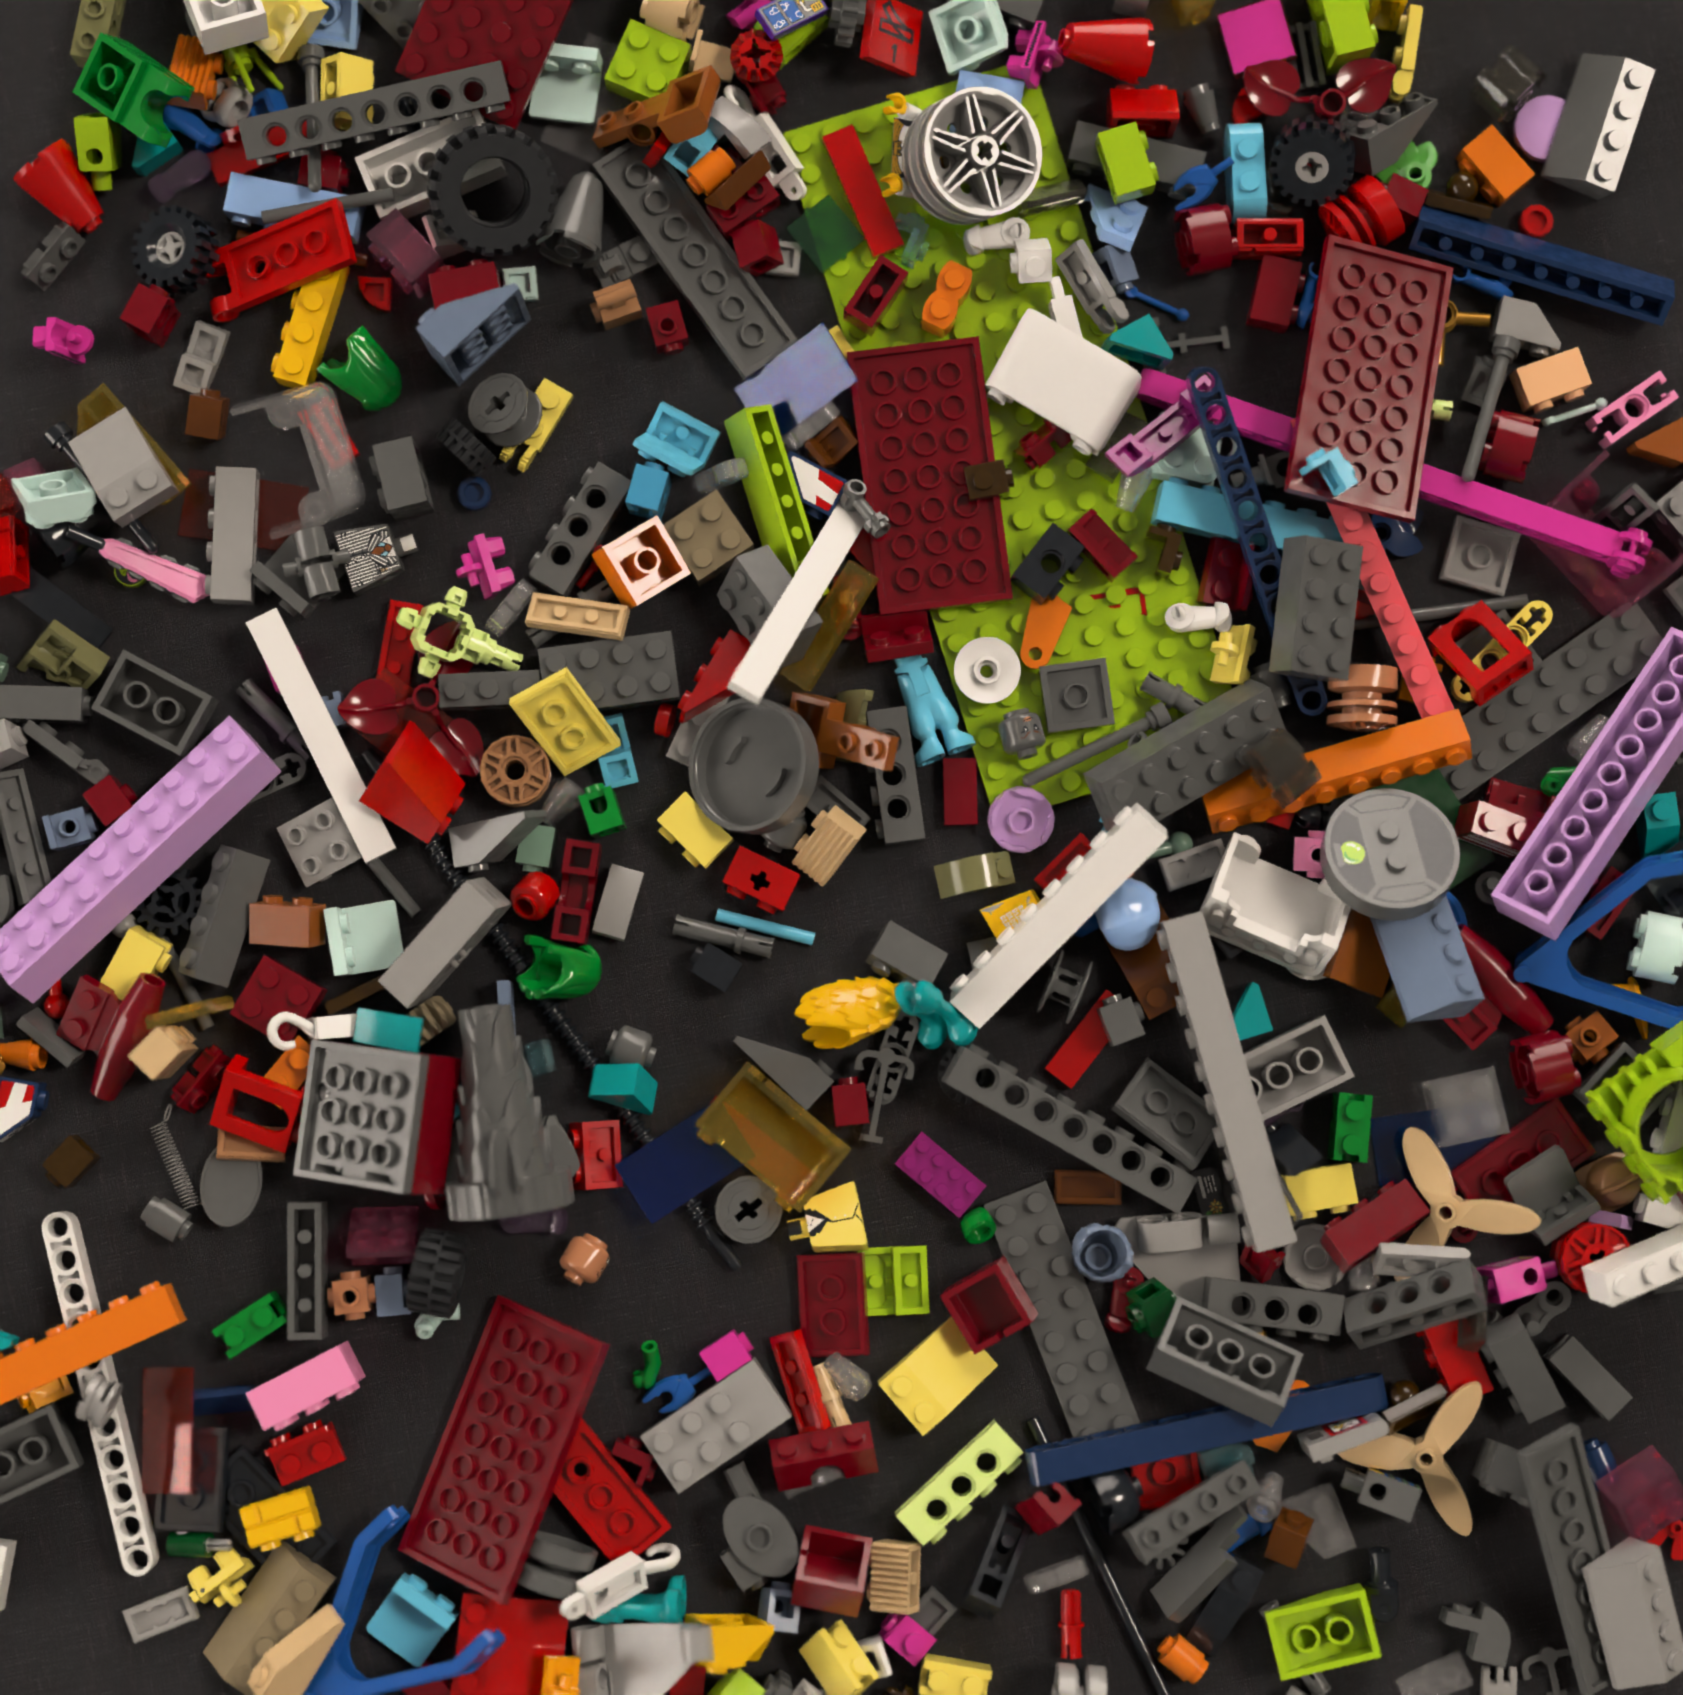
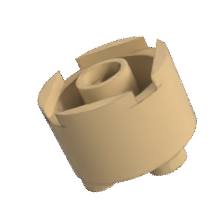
M643 0L640 8V18L645 19L646 26L687 42L686 38L692 40L697 32L703 15L704 5L699 4V0Z

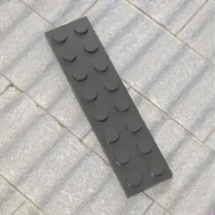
M628 141L593 163L592 170L636 232L647 244L652 254L739 375L746 381L798 347L799 341L751 274L739 268L735 252L671 163L665 160L663 156L652 169L642 162L655 141L648 146H638Z
M1634 598L1619 606L1543 659L1542 664L1481 707L1477 705L1462 716L1471 739L1473 759L1466 760L1459 765L1438 768L1458 800L1641 673L1663 638Z
M1041 1181L983 1204L997 1226L994 1235L1002 1255L1007 1259L1039 1313L1029 1325L1073 1438L1140 1423L1085 1279L1074 1266L1071 1253L1072 1246L1047 1181Z
M1569 1423L1518 1451L1517 1457L1579 1690L1584 1695H1594L1612 1683L1582 1568L1609 1551L1610 1545L1579 1426Z

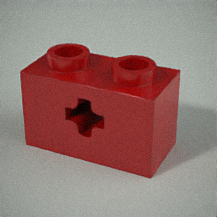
M739 846L722 882L728 886L727 893L742 900L748 895L758 900L757 907L774 915L776 910L784 912L801 875L749 849ZM763 873L766 875V881L769 883L768 888L761 887L757 891L754 889L755 884L751 879L752 876L759 877Z

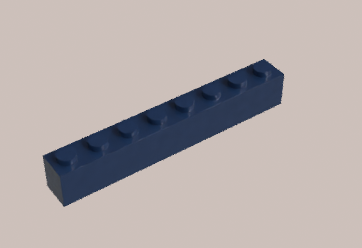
M1423 204L1418 218L1414 221L1410 231L1408 245L1410 250L1663 326L1675 299V286L1672 279L1442 209L1426 206L1425 204Z

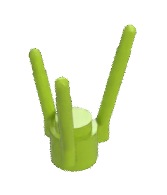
M247 44L221 51L226 61L224 68L228 78L237 81L235 74L241 75L249 93L254 92V87L247 73L253 68V62L278 90L283 89L281 82L262 61L255 48L249 49Z

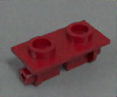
M754 44L752 53L747 54V58H752L754 63H756V67L759 68L760 57L764 53L759 48L757 49ZM734 71L737 78L746 84L751 93L749 99L757 111L776 115L775 108L778 109L787 103L785 99L787 94L776 75L769 80L756 83L742 79Z
M1044 418V424L1038 430L1024 435L1019 441L1020 446L1013 452L1019 456L1028 457L1024 460V463L1033 471L1036 467L1040 469L1057 454L1050 445L1052 441L1062 449L1072 439L1070 433Z
M215 1044L210 1048L206 1047L192 1066L199 1072L198 1076L195 1077L191 1072L187 1071L176 1086L172 1088L174 1093L170 1097L177 1102L176 1105L193 1114L208 1102L209 1096L221 1083L224 1071L232 1058L223 1054V1050Z

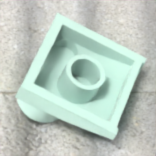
M952 0L928 12L947 72L950 75L954 76L960 70L973 71L981 62L1008 49V32L996 0Z
M1201 428L1175 450L1149 467L1146 476L1163 481H1169L1170 477L1181 478L1189 482L1188 486L1200 489L1201 485L1213 486L1217 475ZM1222 438L1217 443V451L1219 454L1221 449Z
M77 467L33 476L11 478L12 486L25 509L26 522L34 525L35 528L47 529L53 527L55 523L66 521L71 523L84 522L94 513V505L96 504L95 490Z

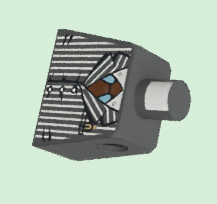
M388 524L333 532L339 551L349 550L351 562L345 563L344 566L353 593L357 597L363 596L404 574L405 569L401 557L419 551L413 533L394 538Z

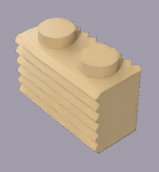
M836 805L828 813L822 810L811 824L815 828L812 835L809 836L805 833L793 848L798 852L792 860L793 865L803 870V873L808 874L820 886H824L834 875L867 831L865 827Z
M881 1539L872 1542L868 1562L869 1567L872 1569L870 1573L872 1577L866 1590L867 1600L871 1603L870 1611L904 1615L919 1611L920 1542L895 1539Z

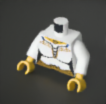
M896 92L886 95L887 99L893 101L894 107H883V112L886 115L897 113L898 117H894L891 173L880 179L881 182H887L890 188L882 191V196L887 198L896 194L898 196L914 198L903 173L902 148L911 123L923 110L906 102L905 97L901 93ZM940 157L939 164L943 169H945L943 165V159L942 157Z

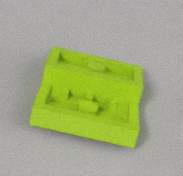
M926 1245L869 1247V1250L856 1251L865 1252L868 1316L930 1314Z

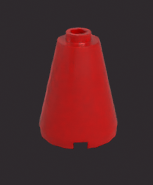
M1143 17L1070 22L1059 33L1058 47L1062 49L1063 55L1067 58L1125 83L1138 85L1140 84L1137 80L1138 77L1145 78L1152 61L1154 41L1149 40L1148 30L1154 31V27L1150 19Z
M60 139L37 154L38 158L31 164L27 162L13 177L20 188L63 222L69 224L77 233L85 230L87 234H90L102 225L103 221L100 217L104 214V211L84 172L79 170L78 160L70 144L65 139Z

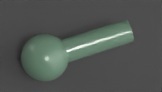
M1175 832L1147 859L1168 854L1174 855L1193 848L1192 838L1185 832Z

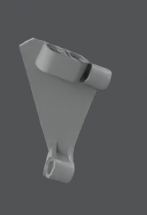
M1187 1211L1180 1212L1179 1214L1174 1212L1121 1217L1114 1226L1121 1229L1128 1238V1242L1131 1244V1249L1134 1252L1133 1263L1148 1280L1155 1277L1169 1288L1176 1297L1179 1296L1202 1307L1205 1276L1240 1280L1237 1245L1240 1242V1228L1236 1212L1201 1216L1200 1213ZM1237 1296L1232 1301L1231 1308L1235 1314L1243 1312L1242 1296Z
M616 1623L583 1625L570 1629L573 1656L581 1658L578 1680L580 1695H665L695 1662L705 1660L714 1662L711 1625Z

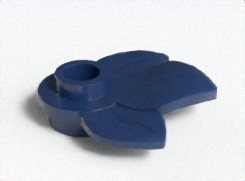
M1417 509L1415 520L1411 523L1372 514L1371 521L1374 528L1380 529L1384 533V539L1380 540L1384 550L1387 549L1397 557H1408L1420 552L1423 549V545L1413 533L1419 527L1424 512Z

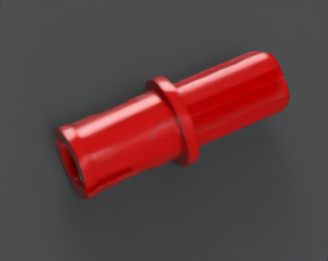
M1073 1588L1061 1591V1621L1057 1623V1626L1061 1628L1060 1657L1067 1659L1068 1655H1070V1659L1082 1658L1081 1628L1085 1626V1622L1081 1621V1592Z

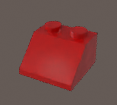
M1129 84L1117 85L1115 89L1110 88L1107 97V128L1112 129L1136 121L1138 130H1144L1147 138L1173 137L1180 119L1176 89H1168L1165 85H1152L1148 89H1135V86Z

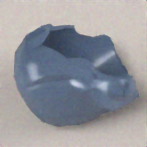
M1093 1223L1081 1227L1080 1231L1076 1233L1071 1252L1074 1266L1079 1274L1088 1277L1091 1281L1099 1283L1113 1282L1116 1279L1123 1278L1124 1274L1134 1266V1252L1131 1249L1128 1238L1121 1229Z

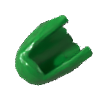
M363 325L346 339L348 347V361L346 363L331 358L327 365L323 362L316 369L334 385L358 399L362 403L363 408L370 412L388 408L396 402L401 394L402 378L399 369Z
M530 934L525 936L526 945H530L533 949L534 961L525 973L516 978V981L519 983L520 991L525 992V996L529 1000L578 998L589 994L598 985L602 975V963L599 954L593 946L580 945L578 947H569L546 938Z

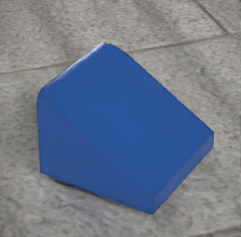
M266 88L255 95L248 117L288 109L281 90Z

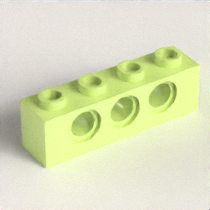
M993 1419L895 1511L896 1517L923 1546L929 1541L935 1544L948 1531L945 1526L953 1518L959 1521L972 1509V1506L969 1504L978 1495L983 1498L989 1494L997 1485L994 1480L1003 1471L1009 1474L1022 1462L1019 1458L1023 1454L1022 1449ZM991 1453L995 1456V1464L991 1469L982 1470L977 1466V1459L981 1454ZM959 1476H965L971 1481L970 1488L964 1493H957L952 1489L953 1480ZM938 1499L946 1504V1509L942 1515L932 1516L927 1512V1506L932 1500Z

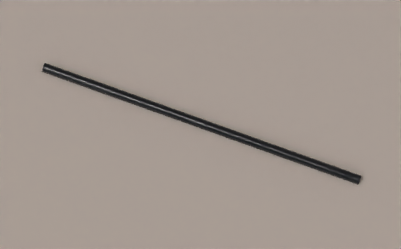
M1039 1416L1026 1421L1037 1445L1051 1443ZM1069 1480L1059 1482L1074 1499L1078 1498ZM1080 1505L1071 1516L1157 1695H1172L1092 1526Z

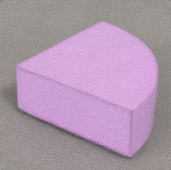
M1599 1210L1590 1216L1588 1221L1632 1230L1634 1219L1631 1216Z

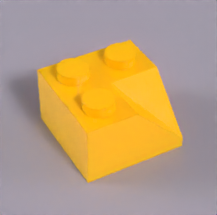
M749 1613L685 1614V1623L711 1625L714 1662L705 1660L694 1663L695 1666L706 1667L708 1673L725 1674L727 1673V1668H740L746 1666L747 1661H759L774 1633V1625Z

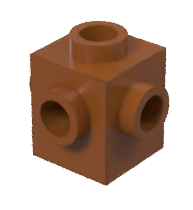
M1598 1010L1585 1020L1578 1016L1564 1027L1567 1031L1565 1035L1569 1036L1573 1045V1053L1570 1054L1572 1061L1576 1062L1578 1060L1582 1066L1589 1061L1594 1065L1610 1054L1607 1048L1619 1037Z

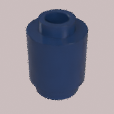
M1597 1437L1583 1441L1595 1491L1605 1490L1621 1481L1618 1475L1620 1469L1607 1441H1599Z

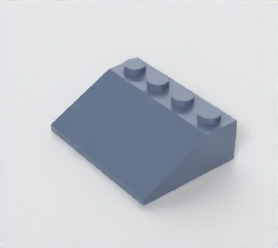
M513 283L442 304L436 310L431 308L420 317L418 321L420 325L416 329L432 359L460 386L531 320L520 288Z

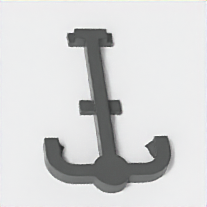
M1159 317L1152 318L1159 327ZM1227 326L1220 327L1221 335L1186 339L1185 333H1179V340L1167 342L1170 349L1180 348L1181 354L1187 353V347L1222 343L1223 349H1230ZM1143 364L1144 369H1152L1166 374V368L1163 370L1154 369Z
M883 1048L880 1051L865 1050L856 1057L854 1066L856 1070H864L862 1061L865 1057L878 1058L882 1064L877 1091L870 1090L869 1097L875 1098L869 1135L861 1133L859 1140L879 1144L883 1142V1137L875 1135L882 1099L889 1101L890 1096L888 1093H883L888 1065L894 1061L904 1063L908 1070L903 1078L913 1080V1062L905 1056L895 1055L891 1048Z
M1544 1646L1540 1649L1539 1653L1525 1657L1520 1666L1522 1680H1530L1532 1675L1528 1670L1529 1666L1532 1663L1542 1661L1547 1666L1552 1692H1548L1546 1695H1567L1566 1689L1560 1690L1554 1663L1558 1657L1570 1656L1569 1649H1554L1551 1646Z

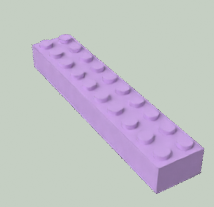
M1671 627L1492 892L1491 897L1498 912L1556 941L1683 751V631Z
M230 715L0 929V974L11 988L34 1004L282 772L253 737Z

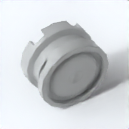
M96 1373L83 1393L85 1395L77 1407L76 1418L82 1421L89 1419L93 1421L94 1426L102 1429L107 1424L118 1403L123 1385L117 1381L110 1383L106 1381L105 1376Z

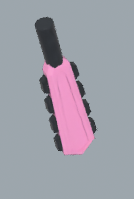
M72 524L69 525L66 531V537L97 550L102 557L107 559L109 566L117 570L121 568L127 569L129 576L137 580L146 579L151 587L161 592L164 590L170 591L172 598L182 603L188 601L195 603L209 596L205 594L206 575L202 574L198 567L190 564L181 566L177 564L175 558L165 554L158 557L154 553L148 552L144 546L135 548L132 546L131 541L122 537L117 540L103 539Z

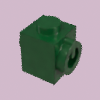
M1152 1277L1126 1292L1129 1305L1125 1307V1311L1138 1334L1145 1331L1152 1338H1155L1161 1334L1177 1297L1169 1288L1155 1277Z

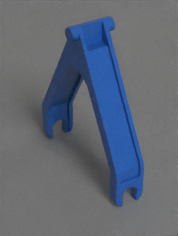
M1683 850L1641 859L1579 907L1556 941L1543 935L1524 951L1518 952L1514 962V978L1518 982H1528L1668 1029L1683 1021V1006L1676 1007L1583 976L1572 966L1567 954L1572 941L1648 881L1655 878L1683 874Z
M395 1505L386 1508L354 1540L332 1605L345 1625L303 1695H382L470 1674L476 1671L505 1643L506 1638L499 1629L494 1633L486 1629L452 1661L375 1679L365 1677L356 1669L350 1654V1640L381 1547L411 1517L402 1505L398 1509Z

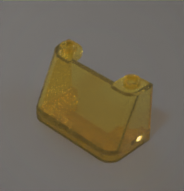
M748 1061L695 1123L700 1128L696 1134L711 1147L717 1142L778 1194L774 1200L789 1213L793 1208L800 1212L852 1150Z

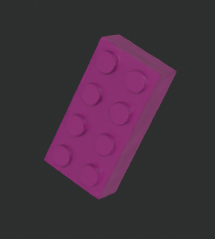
M922 1131L894 1163L959 1218L986 1187L983 1182Z

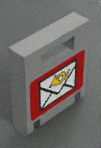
M1370 1413L1325 1423L1296 1435L1302 1451L1313 1462L1320 1460L1323 1464L1333 1460L1332 1455L1387 1435L1389 1427L1387 1422L1377 1413Z

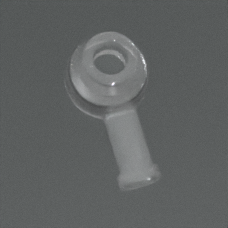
M833 1465L820 1467L811 1475V1486L785 1490L784 1493L788 1500L793 1499L798 1494L845 1477L842 1468Z

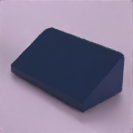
M248 1384L189 1390L183 1395V1401L191 1416L254 1411L245 1393L257 1386Z

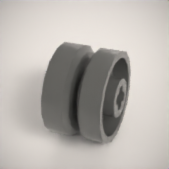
M537 1531L528 1554L530 1558L526 1559L517 1583L548 1596L566 1599L577 1592L575 1582L585 1577L581 1573L593 1570L598 1551L571 1538Z

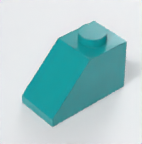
M1675 792L1654 794L1635 821L1641 859L1662 854L1679 842L1680 819Z

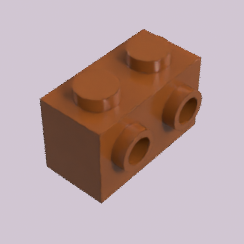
M263 895V901L249 903V944L303 948L324 945L326 941V923L323 909H326V904L313 903L312 897H293L292 902L283 901L282 895Z

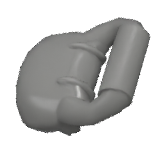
M232 78L217 79L215 100H209L207 111L200 110L203 118L210 122H218L221 126L233 128L238 126L237 120L248 117L253 105V96L246 87L239 85Z

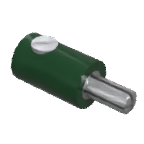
M172 1531L167 1537L166 1550L169 1557L210 1558L214 1551H231L232 1541L231 1539H215L212 1532Z

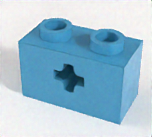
M646 461L645 465L636 463L625 500L629 514L647 519L657 515L660 521L662 520L672 485L669 472L664 471V466Z

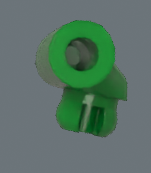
M1577 766L1551 768L1541 781L1540 787L1542 792L1550 797L1551 795H1558Z
M653 1340L646 1341L641 1345L645 1363L644 1370H636L633 1373V1385L638 1389L645 1387L647 1390L655 1385L662 1364L658 1345Z

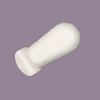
M1017 217L981 228L979 225H975L964 232V247L971 256L981 254L984 250L1015 248L1014 240L1029 239L1030 229L1023 219Z
M1215 602L1214 607L1190 606L1185 603H1177L1169 607L1165 613L1168 627L1180 633L1215 628L1219 632H1228L1232 626L1230 608L1228 604L1223 602Z

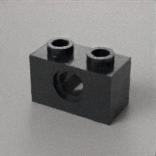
M1052 523L1013 573L1011 583L1040 605H1042L1046 598L1053 601L1064 587L1060 582L1067 572L1073 575L1084 561L1080 555L1085 547L1056 524ZM1045 559L1053 560L1058 566V571L1047 573L1043 570L1041 562Z

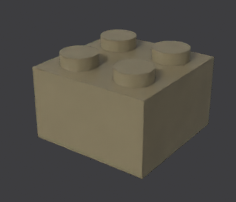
M717 489L663 524L699 587L731 567L736 556L754 550L753 542Z

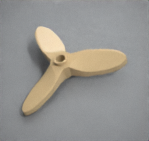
M1417 1127L1406 1129L1402 1140L1406 1163L1416 1187L1431 1208L1430 1215L1415 1229L1405 1244L1445 1246L1452 1229L1456 1226L1494 1234H1521L1530 1232L1541 1224L1538 1214L1518 1204L1494 1199L1463 1200L1460 1196L1456 1195L1449 1167L1432 1139ZM1445 1207H1449L1452 1210V1216L1446 1213ZM1394 1276L1395 1281H1401L1410 1278L1406 1276Z
M1471 1381L1459 1387L1440 1406L1422 1436L1412 1438L1403 1434L1393 1433L1340 1452L1338 1455L1346 1461L1369 1468L1384 1470L1414 1468L1421 1473L1427 1493L1447 1525L1458 1534L1468 1536L1473 1526L1472 1512L1467 1496L1457 1477L1445 1461L1444 1454L1461 1437L1472 1422L1482 1400V1386L1478 1381Z

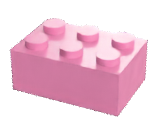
M347 1340L245 1394L263 1430L273 1426L277 1432L300 1419L297 1413L304 1410L306 1416L325 1407L330 1403L328 1397L335 1395L336 1399L339 1400L360 1388L358 1382L366 1376Z

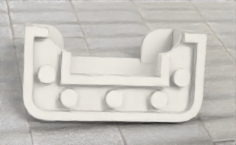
M1028 308L988 378L985 388L988 391L987 396L996 403L1004 405L1005 402H1018L1070 433V437L1074 441L1072 446L1076 450L1087 456L1092 453L1098 457L1140 390L1142 376L1133 367L1042 313Z
M1234 832L1227 844L1200 909L1203 912L1209 935L1308 976L1320 974L1338 949L1351 908L1335 895L1325 878L1318 884L1259 859L1261 848L1256 843V840L1248 835Z

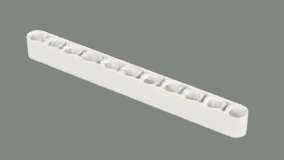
M69 1211L49 1214L42 1223V1234L63 1321L68 1329L78 1324L77 1317L96 1309L99 1315L101 1314V1309L77 1216ZM59 1217L63 1218L68 1225L64 1236L58 1235L54 1229V1223ZM66 1250L71 1251L76 1258V1263L72 1269L66 1268L62 1262V1256ZM74 1283L80 1285L84 1291V1296L80 1302L73 1300L70 1295V1288ZM112 1355L101 1359L96 1368L88 1365L76 1371L82 1399L87 1385L96 1373L105 1376L106 1381L110 1383L113 1381L118 1382ZM120 1395L111 1415V1418L116 1423V1429L113 1434L105 1432L103 1428L94 1426L93 1421L87 1420L122 1565L129 1574L141 1576L153 1569L158 1563L159 1549L122 1396ZM112 1450H118L123 1454L124 1462L121 1467L111 1463L110 1453ZM120 1483L130 1486L132 1490L130 1500L122 1499L119 1496L118 1486ZM132 1516L139 1521L140 1530L138 1533L130 1532L127 1529V1517ZM135 1550H142L147 1554V1566H140L135 1562Z

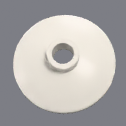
M980 637L970 641L960 650L954 663V677L960 691L969 699L983 704H992L1007 698L1017 687L1021 675L1020 661L1014 649L1003 640L994 637ZM983 666H989L993 670V675L985 678L981 675L980 669Z

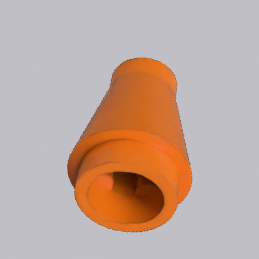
M32 1038L0 1043V1054L5 1064L30 1071H36L38 1068L46 1066L48 1052Z

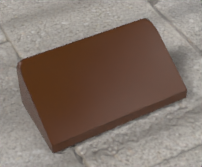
M758 150L704 200L706 204L727 211L772 168L763 151Z

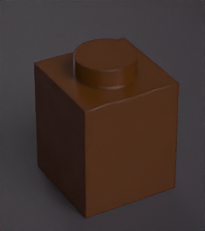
M201 388L200 393L190 394L185 434L214 440L225 438L230 398L222 397L220 390Z
M1282 1507L1273 1526L1264 1557L1297 1569L1315 1519L1305 1516L1300 1511Z

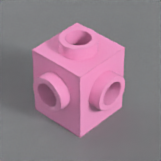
M1308 830V837L1294 836L1293 871H1306L1307 878H1325L1321 869L1320 859L1314 860L1311 857L1313 850L1320 849L1325 831Z

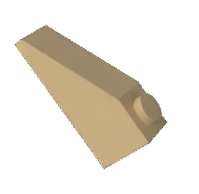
M326 1604L263 1655L259 1664L252 1670L250 1679L247 1682L255 1695H303L345 1625L332 1605Z

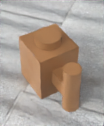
M630 279L593 292L595 302L590 304L596 323L603 321L605 330L643 317L637 294Z

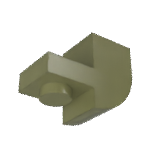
M1009 851L991 852L934 866L941 899L1016 883Z

